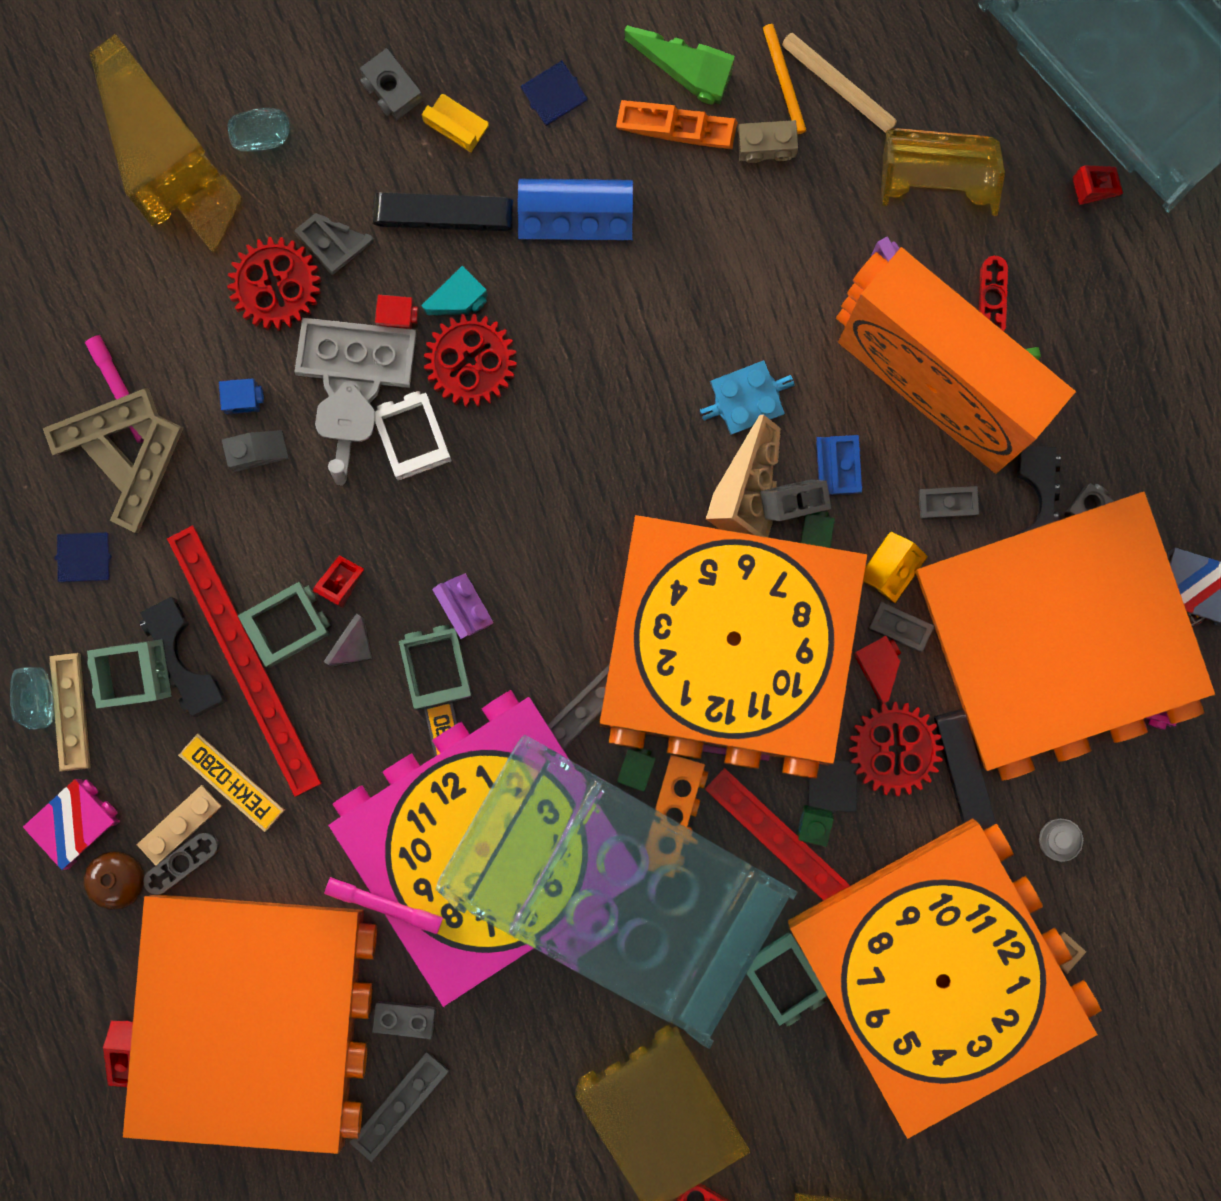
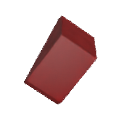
M1085 165L1080 167L1073 177L1080 205L1123 194L1116 167Z
M339 555L314 586L313 591L343 608L360 579L364 568Z

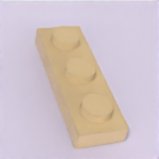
M201 785L136 845L156 866L173 853L223 806L204 785Z

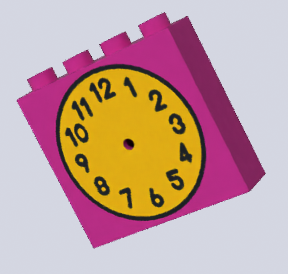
M511 690L482 708L489 722L473 733L469 734L464 724L460 722L434 738L432 741L440 754L420 766L411 753L384 770L382 773L390 786L370 798L363 785L334 802L333 806L340 815V818L328 825L372 894L443 917L438 933L434 934L385 914L443 1007L644 878L641 870L531 698L527 697L519 703Z

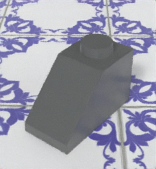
M282 430L251 432L221 439L228 468L233 472L289 459Z

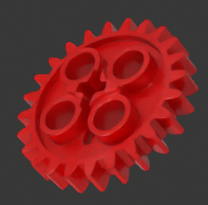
M268 237L267 245H263L260 239H257L258 248L256 249L249 244L246 245L249 253L245 255L239 252L238 256L242 260L241 263H231L237 270L236 273H228V277L235 281V283L227 285V288L230 291L236 292L230 296V300L232 302L240 301L235 306L237 312L245 310L243 318L247 321L253 317V325L256 327L263 321L266 330H269L271 323H274L277 330H281L282 322H285L289 328H292L291 319L293 318L301 323L302 318L300 314L302 312L308 315L311 314L307 307L308 304L317 305V301L312 295L321 294L320 289L314 286L322 282L321 278L313 276V274L319 271L317 265L309 266L314 261L312 255L304 257L306 250L303 246L295 251L296 243L293 240L286 246L283 237H280L278 244L274 243L272 237ZM266 260L270 262L273 275L278 281L277 286L285 303L283 307H280L277 295L271 287L272 281L264 264ZM281 260L290 261V266L285 271L276 270V266ZM257 269L263 271V276L260 280H250L249 277L252 271ZM291 286L300 288L299 294L294 298L286 297V291ZM271 296L273 301L270 306L266 308L259 306V301L262 297Z
M474 313L471 321H467L465 315L461 314V322L459 323L451 317V326L449 328L442 323L440 324L443 332L441 335L432 332L436 342L426 343L427 347L432 350V353L424 354V358L431 361V363L424 366L425 371H433L427 378L429 382L438 381L434 386V390L437 392L444 389L442 395L444 400L453 395L454 405L460 399H463L464 405L467 408L470 400H474L476 406L480 407L481 398H485L490 404V395L493 393L500 398L501 394L498 388L501 386L508 389L509 385L505 379H514L515 377L509 371V368L517 367V362L509 360V358L517 355L516 350H508L513 345V340H503L507 335V330L504 329L497 332L498 322L496 321L489 326L487 316L481 322H478L477 316ZM475 334L479 336L480 342L478 345L469 347L465 344V339L469 335ZM486 344L491 345L489 349L478 354ZM447 353L457 354L458 360L455 364L447 365L443 363V357ZM468 355L471 358L475 357L476 364L473 366L470 363L466 364L465 357ZM488 356H494L499 360L498 365L492 369L484 367L483 361ZM462 368L455 377L450 376L452 372ZM467 374L474 375L476 383L471 387L463 386L461 384L463 376Z
M897 702L892 703L891 710H888L885 704H881V713H878L874 708L870 709L872 718L869 719L864 715L861 716L860 719L864 726L855 725L853 727L859 735L849 737V740L856 743V747L849 748L848 752L856 753L857 756L850 761V764L859 763L860 766L855 771V775L864 772L866 776L862 783L866 784L869 781H873L872 791H876L882 786L883 795H887L890 789H893L895 797L900 796L901 788L904 789L907 795H910L912 793V785L918 790L923 789L920 781L923 780L930 783L932 780L928 773H938L939 771L933 766V763L943 761L941 757L936 756L937 751L944 749L943 746L936 745L935 741L941 738V735H933L932 733L937 724L928 726L926 722L930 715L927 714L920 718L918 716L920 712L919 707L915 708L912 713L909 712V703H905L901 710H899ZM894 723L898 725L897 746L903 748V751L897 755L898 775L894 774L895 754L892 751L889 752V747L894 745ZM909 726L916 730L917 738L914 742H908L904 739L903 730L905 727ZM877 727H883L888 732L886 742L880 743L875 740L873 734ZM908 755L915 757L918 761V767L914 772L908 771L904 767V759ZM878 756L887 758L889 762L887 771L880 772L875 768L874 762Z

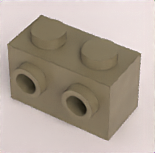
M796 120L739 124L738 126L739 161L757 163L766 159L787 161L796 158L798 151Z

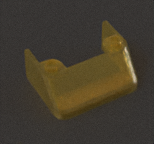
M893 128L886 131L881 179L882 206H888L889 196L901 197L909 192L910 186L966 191V196L973 203L978 205L990 203L992 215L998 216L1005 170L1000 142L997 139L980 135Z

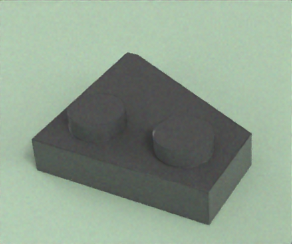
M317 213L294 230V235L331 275H334L372 244L374 239L367 233L365 235L350 230L347 225L339 222L334 223L329 218Z

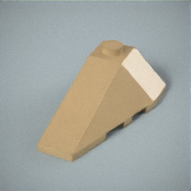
M759 415L713 494L706 520L720 530L762 537L769 536L773 520H766L764 517L760 491L776 487L777 481H772L773 465L778 463L781 428L765 415Z

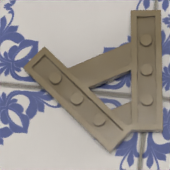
M144 388L43 428L52 455H59L80 446L88 453L122 492L110 521L134 533H139L184 428L160 417L150 390ZM131 426L144 439V442L134 465L108 435Z

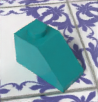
M461 266L421 306L427 315H469L472 311L476 313L487 303L485 298L488 296V293Z

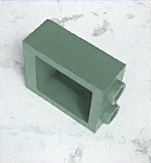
M298 582L238 615L265 667L271 668L330 635L327 628L331 624L323 610L318 613L313 602L317 601L309 585L304 588L303 584ZM298 594L317 630L274 653L255 617Z
M449 624L434 627L433 633L422 635L421 631L405 634V640L399 641L415 710L473 697L460 639L454 628L450 629ZM451 639L462 686L420 696L410 648Z
M162 639L87 651V664L91 672L92 695L95 699L96 708L156 701L172 697ZM138 651L145 694L115 698L108 655Z
M789 932L740 963L779 1026L783 1023L786 1026L792 1025L801 1018L799 1013L810 1007L811 1011L815 1010L826 1002L824 998L827 996L806 956ZM791 948L817 991L780 1014L754 971Z

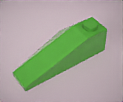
M626 26L625 40L693 95L698 96L700 101L710 105L714 104V102L721 104L733 72L734 55L699 44L697 49L691 48L685 44L684 40L674 38V40L669 42L664 41V38L658 33Z

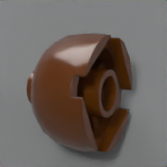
M119 851L105 852L94 858L87 866L84 875V889L89 899L99 907L109 910L123 909L138 899L137 897L144 887V872L139 862L130 855Z

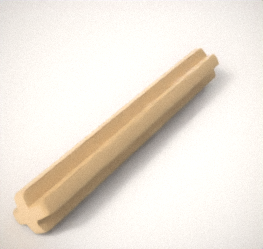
M790 33L784 39L782 46L885 133H889L895 127L897 120L794 33Z

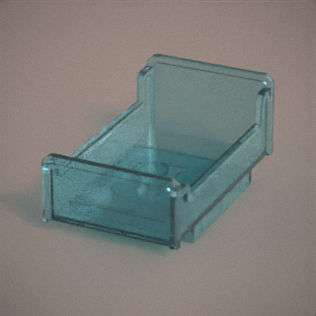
M1221 0L979 1L978 6L984 12L988 9L1017 40L1018 46L1016 50L1129 173L1133 170L1137 171L1165 202L1162 207L1168 213L1206 175L1221 163Z
M523 735L516 744L436 885V890L456 910L464 914L468 910L478 918L661 1019L677 1025L701 1045L709 1049L714 1042L710 1038L782 909L789 897L794 900L798 893L791 887L760 871L527 735Z

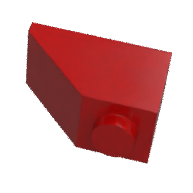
M887 636L853 653L880 705L889 701L900 664L898 655L901 652L893 639L888 640Z
M111 1020L103 1047L108 1086L127 1087L133 1022Z

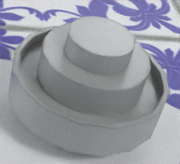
M1061 818L1046 823L1039 835V844L1043 853L1051 860L1060 862L1075 858L1081 851L1084 841L1079 827L1071 820Z

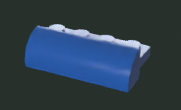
M519 179L518 239L632 240L633 180Z

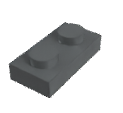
M977 486L919 489L918 491L920 519L979 515Z
M880 602L869 626L870 630L887 636V638L893 639L921 653L934 628V625L883 602Z

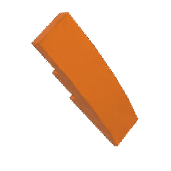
M621 100L616 128L670 141L732 149L738 122L735 118L708 116L705 112L677 109L675 105Z

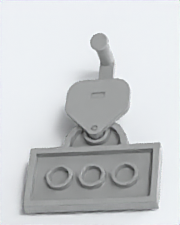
M302 318L295 375L323 378L324 388L329 397L318 405L315 426L317 432L322 437L338 440L336 459L331 460L328 464V470L331 472L333 480L337 485L341 486L347 480L352 441H365L373 433L375 411L370 403L378 395L381 385L410 388L417 337L416 330Z

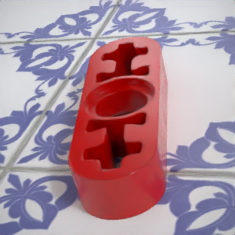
M990 256L984 261L980 269L979 312L990 320L991 312L1000 310L1001 314L996 313L994 315V324L999 325V328L1005 331L1008 265L1002 257ZM992 263H995L996 268L1001 269V271L996 275L995 284L986 285V282L990 283L992 281V272L987 271V268H990ZM993 290L1000 294L1001 302L998 305L993 306L987 303L985 295L988 291Z

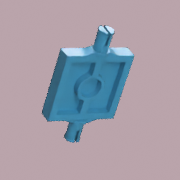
M763 360L711 380L710 383L715 394V404L700 409L701 415L712 411L709 414L703 415L702 418L705 421L720 415L726 422L730 435L753 427L759 415H765L770 420L784 415L785 413L779 400V391L794 387V381L782 384L793 378L789 375L775 381L769 374Z

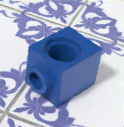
M254 378L219 381L221 410L225 414L260 412L259 403H264L263 388L258 386Z

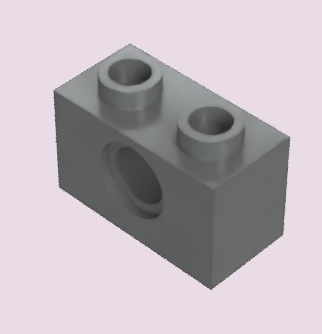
M387 48L360 67L363 77L360 79V82L369 94L374 91L380 100L377 101V104L386 116L392 114L397 121L424 101L421 91ZM388 81H393L397 84L391 91L382 89L383 85Z

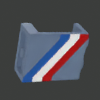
M1178 548L1169 550L1167 557L1186 612L1213 620L1215 625L1221 626V562Z

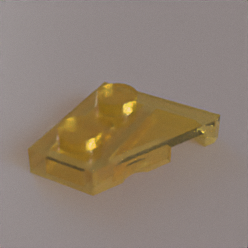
M222 174L179 206L178 209L210 251L214 253L242 197L227 177Z

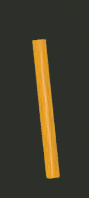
M768 24L763 27V31L791 120H796L797 134H802L807 131L774 24Z

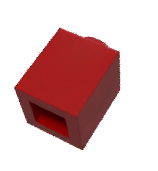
M378 295L375 324L376 326L412 329L413 323H418L419 307L414 306L415 303L411 297Z

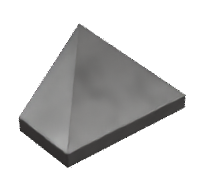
M356 613L324 660L326 664L337 666L372 659L363 617Z

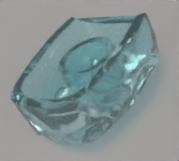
M271 107L257 108L236 114L229 119L227 125L231 145L239 151H261L278 147L286 141L291 132V123L288 115L283 110Z
M22 667L14 670L11 676L10 707L12 719L31 730L46 728L54 720L53 692L49 676L44 668Z

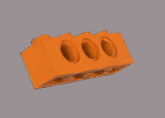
M670 755L639 868L673 877L674 872L680 873L684 856L679 855L682 843L688 845L692 828L687 827L690 815L696 817L700 800L695 797L698 787L704 789L708 772L704 771L705 764ZM679 780H685L691 786V791L686 797H679L674 791V785ZM671 808H677L683 814V819L678 825H671L666 820V813ZM669 836L674 840L675 846L670 853H662L658 849L660 838Z

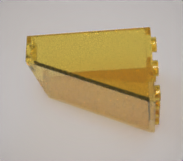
M114 34L89 54L125 193L151 226H153L155 223L161 224L166 221L171 215L170 212L178 206L183 207L190 203L195 193L201 189L206 190L214 185L217 181L216 178L220 174L204 155L205 151L118 36Z
M667 1025L654 1033L655 1039L652 1040L653 1046L646 1049L645 1046L638 1048L629 1055L631 1060L622 1065L618 1061L604 1069L603 1071L606 1075L602 1071L595 1074L594 1070L586 1073L578 1079L579 1085L576 1086L575 1097L640 1201H671L751 1153L749 1146L678 1026L671 1028L670 1025Z

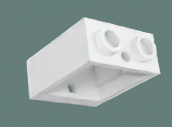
M420 391L413 392L404 396V401L394 404L393 401H389L377 406L375 423L398 481L452 461L426 393L420 394ZM423 405L439 449L399 463L383 419Z

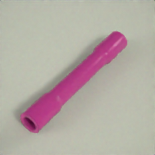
M97 335L88 339L85 344L94 362L105 377L114 397L119 399L129 395L101 336ZM132 426L129 427L137 443L144 442V439Z
M330 877L324 892L325 895L389 915L434 934L438 933L443 920L441 916L405 906L358 889L354 885Z

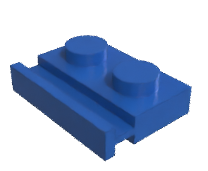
M859 435L817 437L818 479L827 480L829 495L861 494L862 479Z

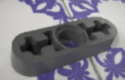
M210 833L196 835L146 873L143 881L145 889L154 895L169 891L217 854L219 850L218 839ZM201 839L204 841L210 840L212 842L209 846L210 853L206 851L200 852L196 855L200 861L196 863L194 856L187 849L190 847L191 851H195L201 846L199 842ZM179 855H184L189 860V868L185 872H178L174 868V860ZM167 864L169 872L176 879L172 880V877L168 876L162 881L164 886L162 889L159 886L152 887L151 883L154 882L152 876L154 874L156 876L165 874L167 870L163 867Z

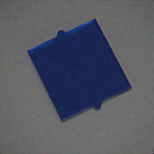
M563 61L558 62L520 86L531 103L530 108L537 112L545 126L587 101V97L577 84V77L572 76Z
M107 532L57 534V555L54 559L57 561L58 582L109 580V559L112 558V555L109 554Z

